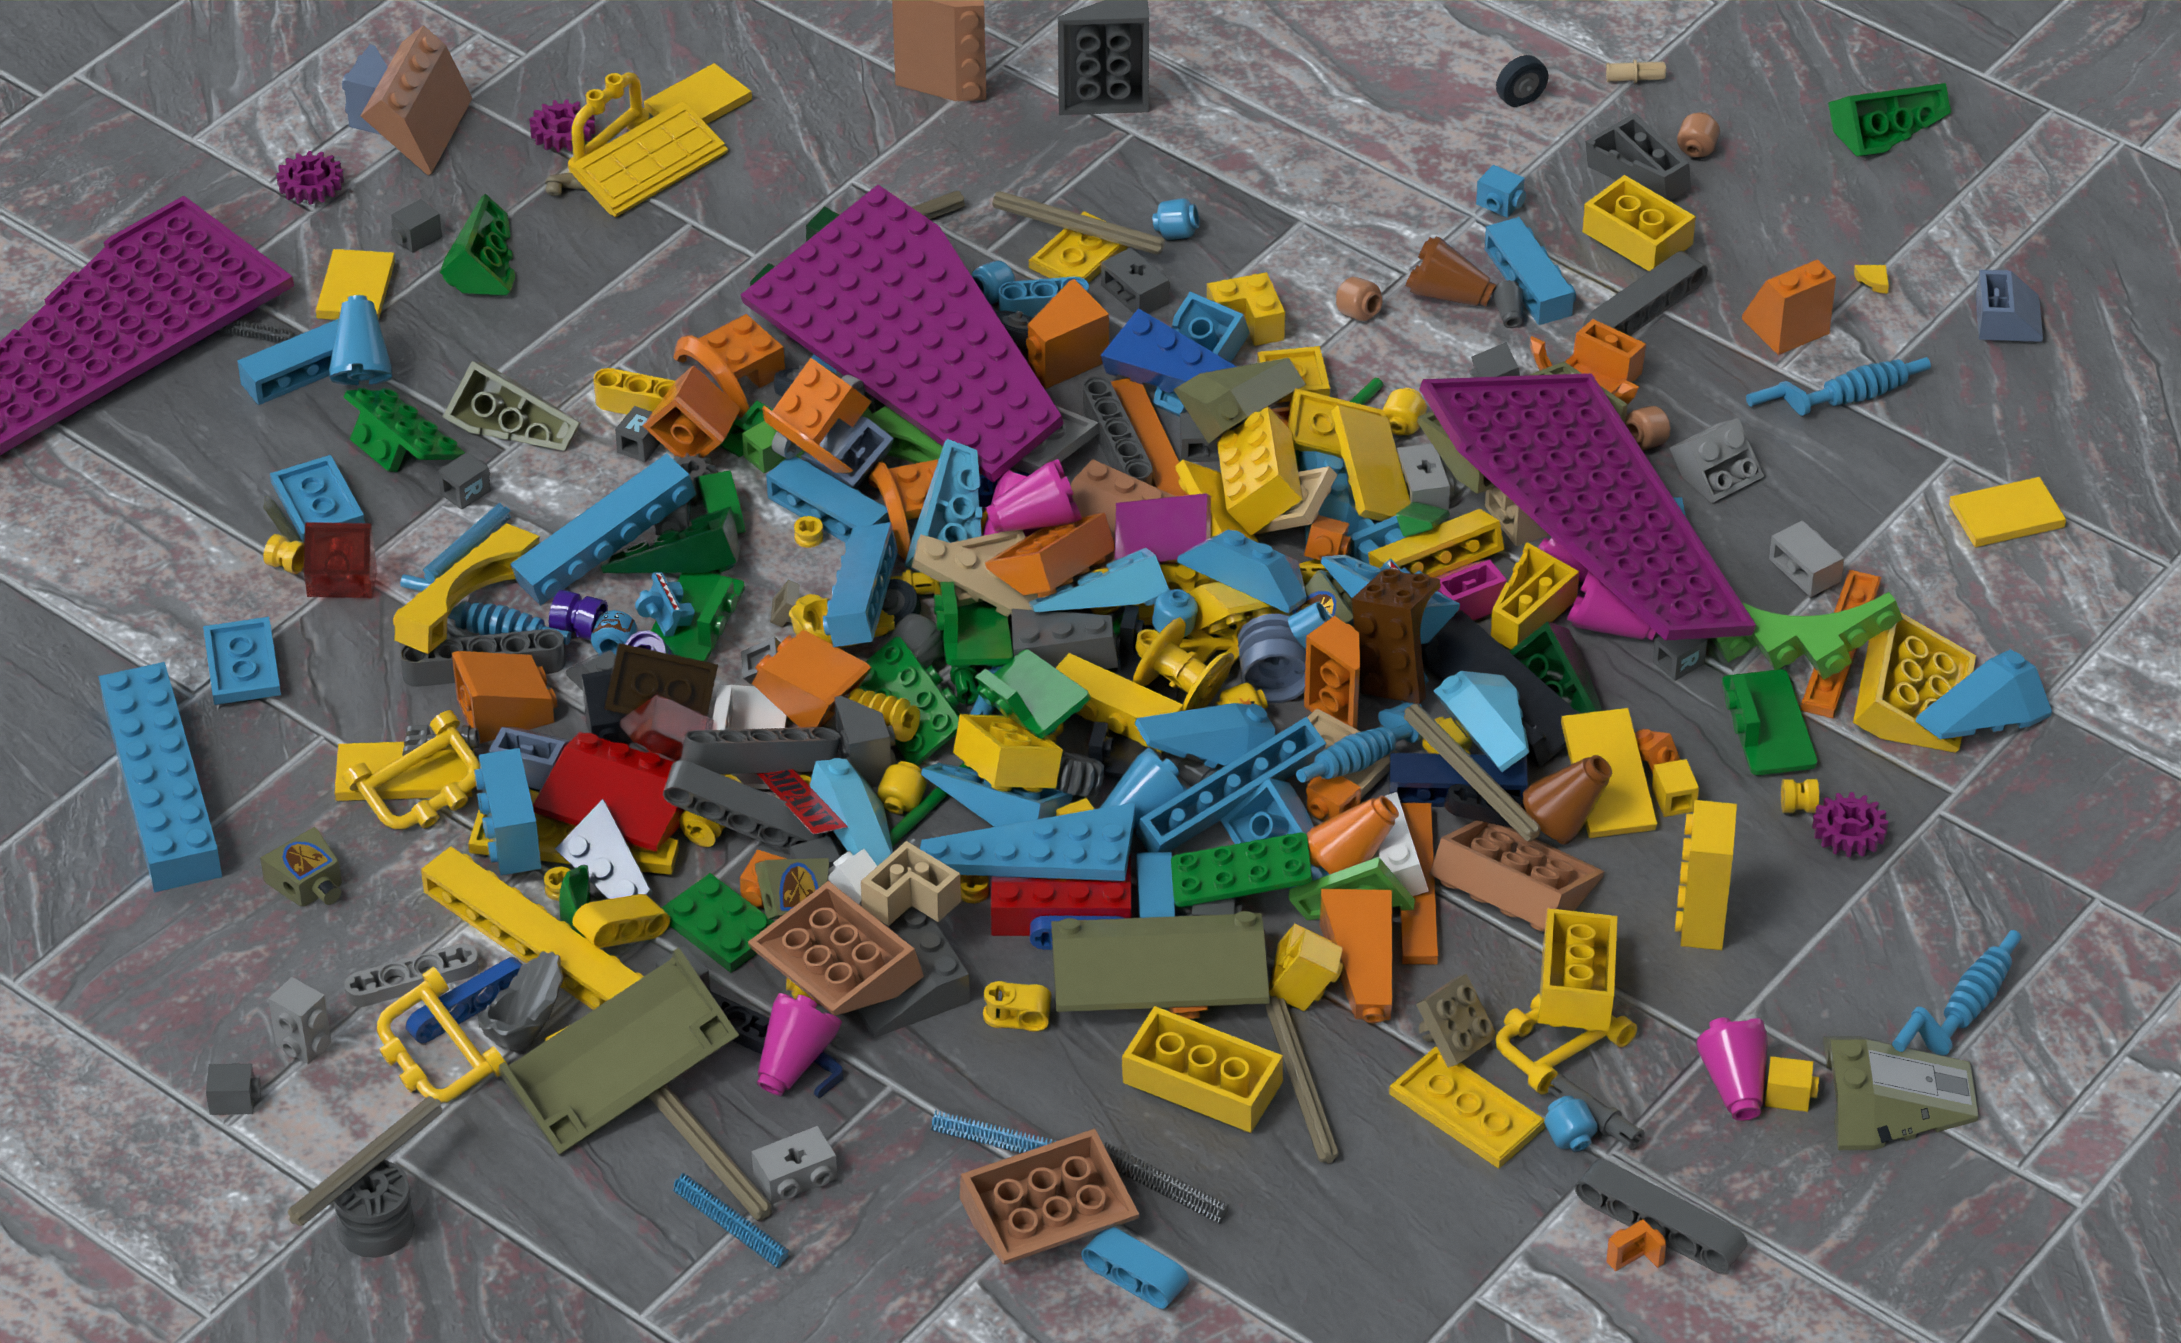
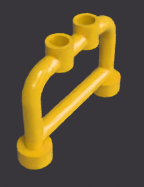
M626 72L622 75L618 73L608 74L605 77V89L603 91L592 89L586 93V105L577 113L572 124L573 157L568 161V169L570 164L607 144L624 128L627 127V129L632 130L649 120V112L642 108L641 83L635 73ZM629 85L630 108L585 145L584 126L587 120L592 115L602 114L605 111V104L611 99L621 98L624 95V88Z
M447 710L437 715L430 723L431 729L436 734L434 738L375 774H372L365 763L356 764L345 772L343 780L351 791H360L378 819L385 826L392 829H406L419 823L422 828H428L438 821L439 815L436 811L448 805L452 811H455L468 802L466 793L476 786L474 770L480 769V763L457 730L460 721L452 710ZM451 744L468 769L467 776L459 782H452L446 785L438 795L430 800L418 802L407 814L402 816L393 815L375 789Z
M433 966L421 974L424 982L393 1002L380 1014L377 1021V1033L384 1044L379 1048L380 1053L390 1066L397 1062L404 1072L398 1076L407 1090L412 1093L417 1089L425 1098L431 1096L434 1099H439L441 1103H447L460 1096L491 1073H494L497 1078L501 1076L499 1065L503 1062L506 1063V1061L494 1046L480 1054L438 998L447 992L449 987ZM421 1000L473 1067L468 1073L443 1089L432 1086L422 1069L415 1063L404 1045L391 1030L392 1021Z
M1539 993L1533 998L1530 1004L1531 1011L1525 1014L1518 1008H1514L1507 1013L1504 1019L1505 1026L1498 1031L1495 1041L1499 1052L1529 1076L1528 1085L1537 1093L1543 1095L1548 1093L1549 1086L1554 1087L1551 1082L1558 1075V1072L1553 1067L1605 1036L1618 1047H1624L1635 1037L1637 1025L1626 1016L1616 1018L1611 1015L1609 1031L1587 1030L1533 1062L1510 1043V1039L1517 1035L1525 1037L1531 1032L1533 1026L1538 1023Z

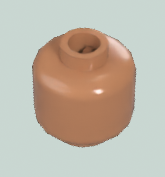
M1698 112L1688 115L1682 121L1677 136L1678 147L1691 157L1702 158L1710 155L1715 149L1720 134L1719 124L1707 113Z
M1350 277L1337 290V308L1347 317L1359 321H1367L1373 318L1382 307V294L1380 288L1374 282L1359 277Z
M1647 406L1633 410L1626 416L1625 425L1641 450L1652 449L1667 442L1671 430L1670 421L1661 408Z

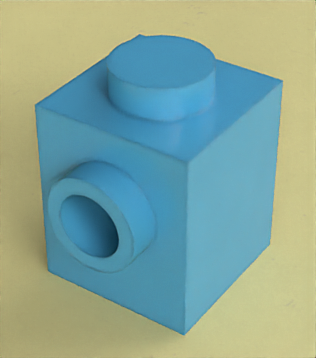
M1492 165L1477 181L1476 205L1508 218L1525 201V178Z

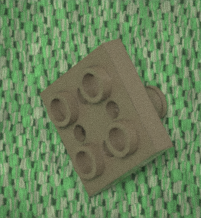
M1467 974L1455 977L1416 1004L1424 1019L1419 1025V1032L1421 1034L1430 1031L1429 1034L1422 1036V1038L1427 1042L1435 1041L1448 1068L1459 1064L1497 1036Z

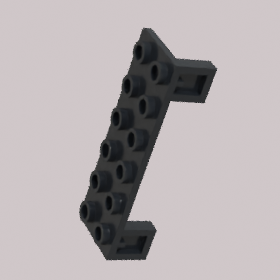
M1126 605L1120 626L1118 668H1115L1114 673L1133 682V676L1142 659L1138 655L1135 645L1138 633L1145 628V621L1139 620V606ZM1161 674L1149 685L1144 686L1174 701L1177 700L1180 687L1172 688L1169 685L1171 681ZM1095 721L1089 742V758H1094L1104 765V776L1122 778L1136 757L1148 747L1124 735L1108 729V723ZM1152 749V750L1158 755L1159 759L1161 760V759H1162L1163 752L1160 753V752H1158V751Z
M1462 610L1456 612L1428 643L1421 644L1423 664L1442 681L1460 671L1504 675L1513 684L1520 695L1518 703L1523 712L1521 720L1526 730L1529 753L1526 756L1539 768L1566 746L1561 718L1562 716L1579 713Z

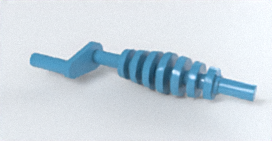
M1925 357L1906 364L1902 360L1896 359L1891 362L1884 361L1879 364L1862 365L1825 382L1824 389L1810 394H1806L1805 391L1788 381H1783L1779 385L1747 394L1746 401L1751 407L1783 397L1800 416L1810 413L1811 406L1827 401L1830 405L1836 406L1842 403H1852L1853 401H1864L1865 398L1867 400L1873 399L1877 395L1880 396L1886 393L1887 390L1891 391L1897 386L1907 383L1908 376L1929 370L1931 363Z
M406 574L402 575L400 581L401 587L423 591L432 584L430 580L426 581L424 578ZM462 601L457 607L455 606L448 616L449 619L455 621L456 627L461 629L467 628L469 632L479 633V635L554 629L563 635L564 644L568 645L571 640V632L546 627L543 619L539 617L533 618L532 615L525 612L521 614L519 610L509 609L505 605H484L483 603L476 602L471 604L470 602Z
M1405 702L1391 709L1380 711L1378 719L1384 727L1344 737L1317 754L1313 764L1297 770V779L1304 783L1317 776L1331 779L1359 772L1394 751L1396 742L1403 739L1410 743L1420 740L1422 736L1404 719L1405 709L1414 703Z
M2010 930L1999 947L1993 946L1988 948L1962 975L1954 989V993L1949 999V1003L1944 1009L1943 1013L1946 1020L1941 1027L1925 1008L1916 1007L1911 1013V1018L1892 1042V1046L1897 1051L1903 1052L1919 1031L1929 1050L1935 1054L1947 1055L1953 1047L1950 1038L1956 1029L1966 1028L1996 997L2012 965L2010 954L2022 939L2021 934L2016 930Z

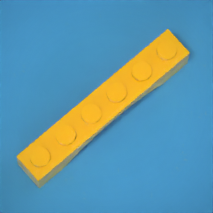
M508 523L492 533L478 547L473 548L468 555L459 562H456L452 568L436 578L431 585L422 592H419L410 602L396 611L393 618L395 626L394 641L429 654L447 639V618L459 601L473 591L487 585L516 579L511 563L538 545L540 536Z

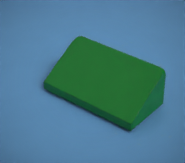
M1412 502L1396 513L1402 535L1405 537L1432 530L1450 516L1449 510L1419 502Z

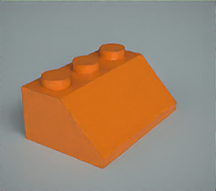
M1333 616L1306 635L1304 707L1311 712L1318 708L1357 729L1360 677L1359 632L1350 624H1346L1338 617Z

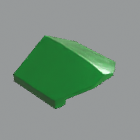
M580 865L568 871L563 879L560 888L559 910L560 920L568 923L575 932L586 938L572 923L576 911L584 904L591 902L588 865Z

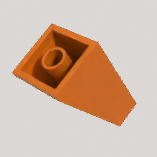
M1321 889L1320 928L1325 938L1342 947L1340 963L1343 964V968L1339 978L1355 1019H1363L1369 1023L1391 1020L1392 890Z

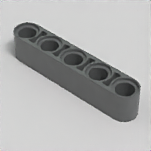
M1679 251L1594 309L1585 319L1583 327L1592 319H1595L1631 336L1698 289L1707 277L1708 267L1687 253Z
M1101 376L1088 378L1083 384V411L1086 418L1099 422V434L1096 435V438L1110 467L1153 486L1152 464L1111 382Z
M554 629L449 638L429 654L407 645L403 646L400 650L403 680L406 684L417 687L455 683L452 652L456 651L532 655L536 666H542L545 674L559 672L566 664L563 635Z
M825 727L693 730L685 734L681 761L692 762L718 774L772 773L794 769L796 772H809L814 770L816 761L837 758L840 734L833 729Z
M676 761L671 766L663 796L667 802L788 853H791L790 846L825 836V832L812 834L785 805V803H788L692 762Z
M1596 1160L1575 1185L1577 1196L1585 1204L1629 1227L1644 1219L1653 1229H1657L1663 1235L1668 1248L1714 1272H1727L1747 1247L1745 1235L1735 1226L1608 1160Z

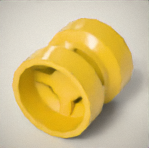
M274 534L269 538L263 554L264 563L272 567L283 566L285 571L298 574L307 562L308 545L300 541L290 542L287 537Z
M1782 779V813H1794L1796 810L1815 813L1816 806L1819 805L1818 780L1806 779L1803 783H1797L1794 779Z

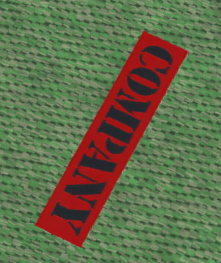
M794 769L772 773H756L779 799L788 802L785 805L812 834L848 827Z

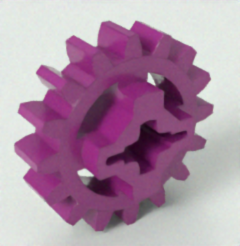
M565 99L563 104H559L556 100H553L552 106L542 104V111L534 110V117H530L529 121L531 138L535 139L536 145L544 144L545 150L554 147L556 152H560L565 147L568 151H572V124L575 116L581 109L580 102L577 101L571 104L568 99ZM594 115L585 123L584 141L590 142L592 140L591 134L596 132Z
M308 151L306 156L296 153V159L286 158V165L278 166L279 173H276L279 192L280 194H286L287 200L295 197L297 204H300L303 200H308L309 205H312L315 199L325 202V196L335 197V190L342 189L341 183L344 182L343 169H341L340 161L335 162L333 155L325 158L324 152H319L317 156L313 155L311 151Z
M1850 792L1848 798H1843L1840 793H1836L1834 801L1826 797L1824 798L1823 805L1816 806L1812 828L1815 829L1814 837L1815 839H1822L1821 846L1823 848L1830 845L1833 846V854L1843 850L1847 857H1851L1854 851H1857L1861 857L1865 856L1866 849L1875 852L1877 851V844H1884L1885 835H1887L1888 830L1886 811L1878 810L1879 803L1877 801L1870 804L1867 803L1868 796L1866 795L1856 799L1854 792Z

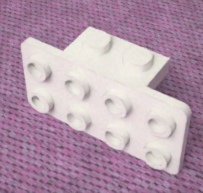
M718 685L716 698H711L709 706V717L713 719L712 722L706 723L705 730L786 728L787 716L755 686ZM756 773L731 774L737 777L743 784L752 788L770 789Z

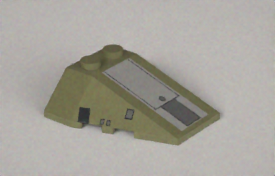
M1824 1036L1823 1045L1826 1067L1832 1068L1837 1102L1834 1125L1838 1150H1875L1885 1147V1142L1902 1137L1905 1141L1915 1139L1916 1134L1931 1129L1940 1132L1978 1121V1109L1969 1061L1909 1047L1903 1052H1899L1891 1043L1861 1036Z

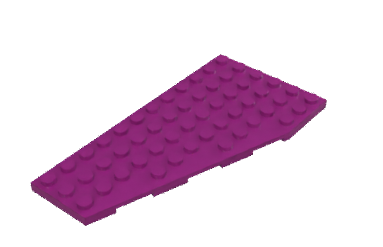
M876 185L740 294L742 302L844 376L852 375L862 380L866 392L940 445L944 446L946 439L976 449L979 473L993 483L1064 424L1060 412L940 226L880 185Z
M185 196L178 198L112 235L103 242L104 248L78 273L73 271L44 299L45 305L19 330L13 329L0 341V455L294 287L293 276Z
M1592 373L1422 380L1419 390L1456 450L1664 640L1751 636L1753 634L1756 624Z

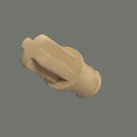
M1634 59L1633 63H1606L1607 82L1634 81V83H1637V80H1659L1666 77V65L1663 61L1637 62Z

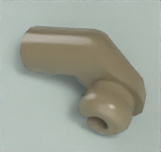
M573 173L550 175L545 181L547 185L545 191L551 196H559L562 193V188L587 190L573 176Z

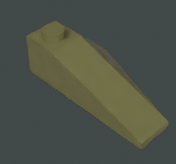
M1283 358L1200 373L1176 387L1174 391L1209 444L1227 431L1244 423L1252 413L1260 412L1265 407L1272 406L1292 394L1295 388L1300 389L1306 384L1291 360Z
M476 361L471 362L442 416L470 433L563 451L567 450L581 422L510 377L483 362Z

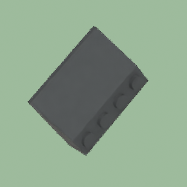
M1104 0L1058 17L1059 115L1149 112L1148 0Z
M911 906L889 926L884 924L915 948L924 977L896 998L856 1009L873 1038L970 1003L969 973L934 919Z

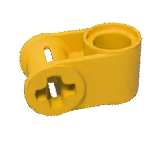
M1003 981L992 982L984 990V1000L987 1005L983 1010V1020L994 1028L1024 1029L1032 1032L1044 1030L1049 1023L1051 992L1048 988L1038 984L1026 985ZM999 991H1002V1001L998 1000ZM997 1008L1000 1009L999 1018H996Z

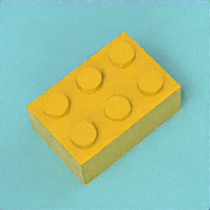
M1623 175L1584 204L1582 232L1647 271H1651L1679 251L1684 252L1693 245L1696 216L1628 176Z
M960 714L953 753L964 761V765L971 767L978 773L979 777L987 780L991 787L996 790L1011 791L1012 787H1022L1027 791L1041 792L1043 788H1056L1063 749L1048 737L1037 738L1010 717Z

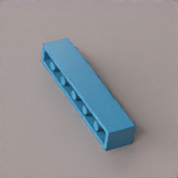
M666 453L512 562L511 567L518 584L540 606L555 597L559 590L565 589L577 579L582 578L591 569L610 558L615 552L629 542L634 541L643 532L662 521L664 517L693 498L696 492L689 473Z
M891 522L852 528L849 541L845 542L846 552L845 555L841 556V569L837 570L836 585L832 586V599L828 600L827 615L823 616L824 631L827 636L831 635L833 647L872 642L874 639L898 553Z
M1306 716L1140 818L1135 834L1148 852H1170L1220 821L1267 778L1285 781L1295 775L1297 770L1313 764L1316 755L1324 750L1326 742Z

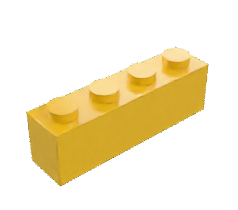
M1477 509L1441 523L1432 530L1408 536L1368 552L1369 563L1381 569L1385 562L1392 559L1400 569L1405 567L1411 574L1421 570L1423 574L1434 578L1504 550L1500 520L1482 509Z
M1068 653L1056 667L1061 673L1086 689L1091 696V699L1076 714L1093 722L1108 723V729L1137 741L1146 747L1150 746H1147L1135 725L1137 718L1179 712L1183 709V704L1071 653ZM1152 748V749H1154V750H1156V751H1158V752H1160V753L1163 752V751H1161V750Z

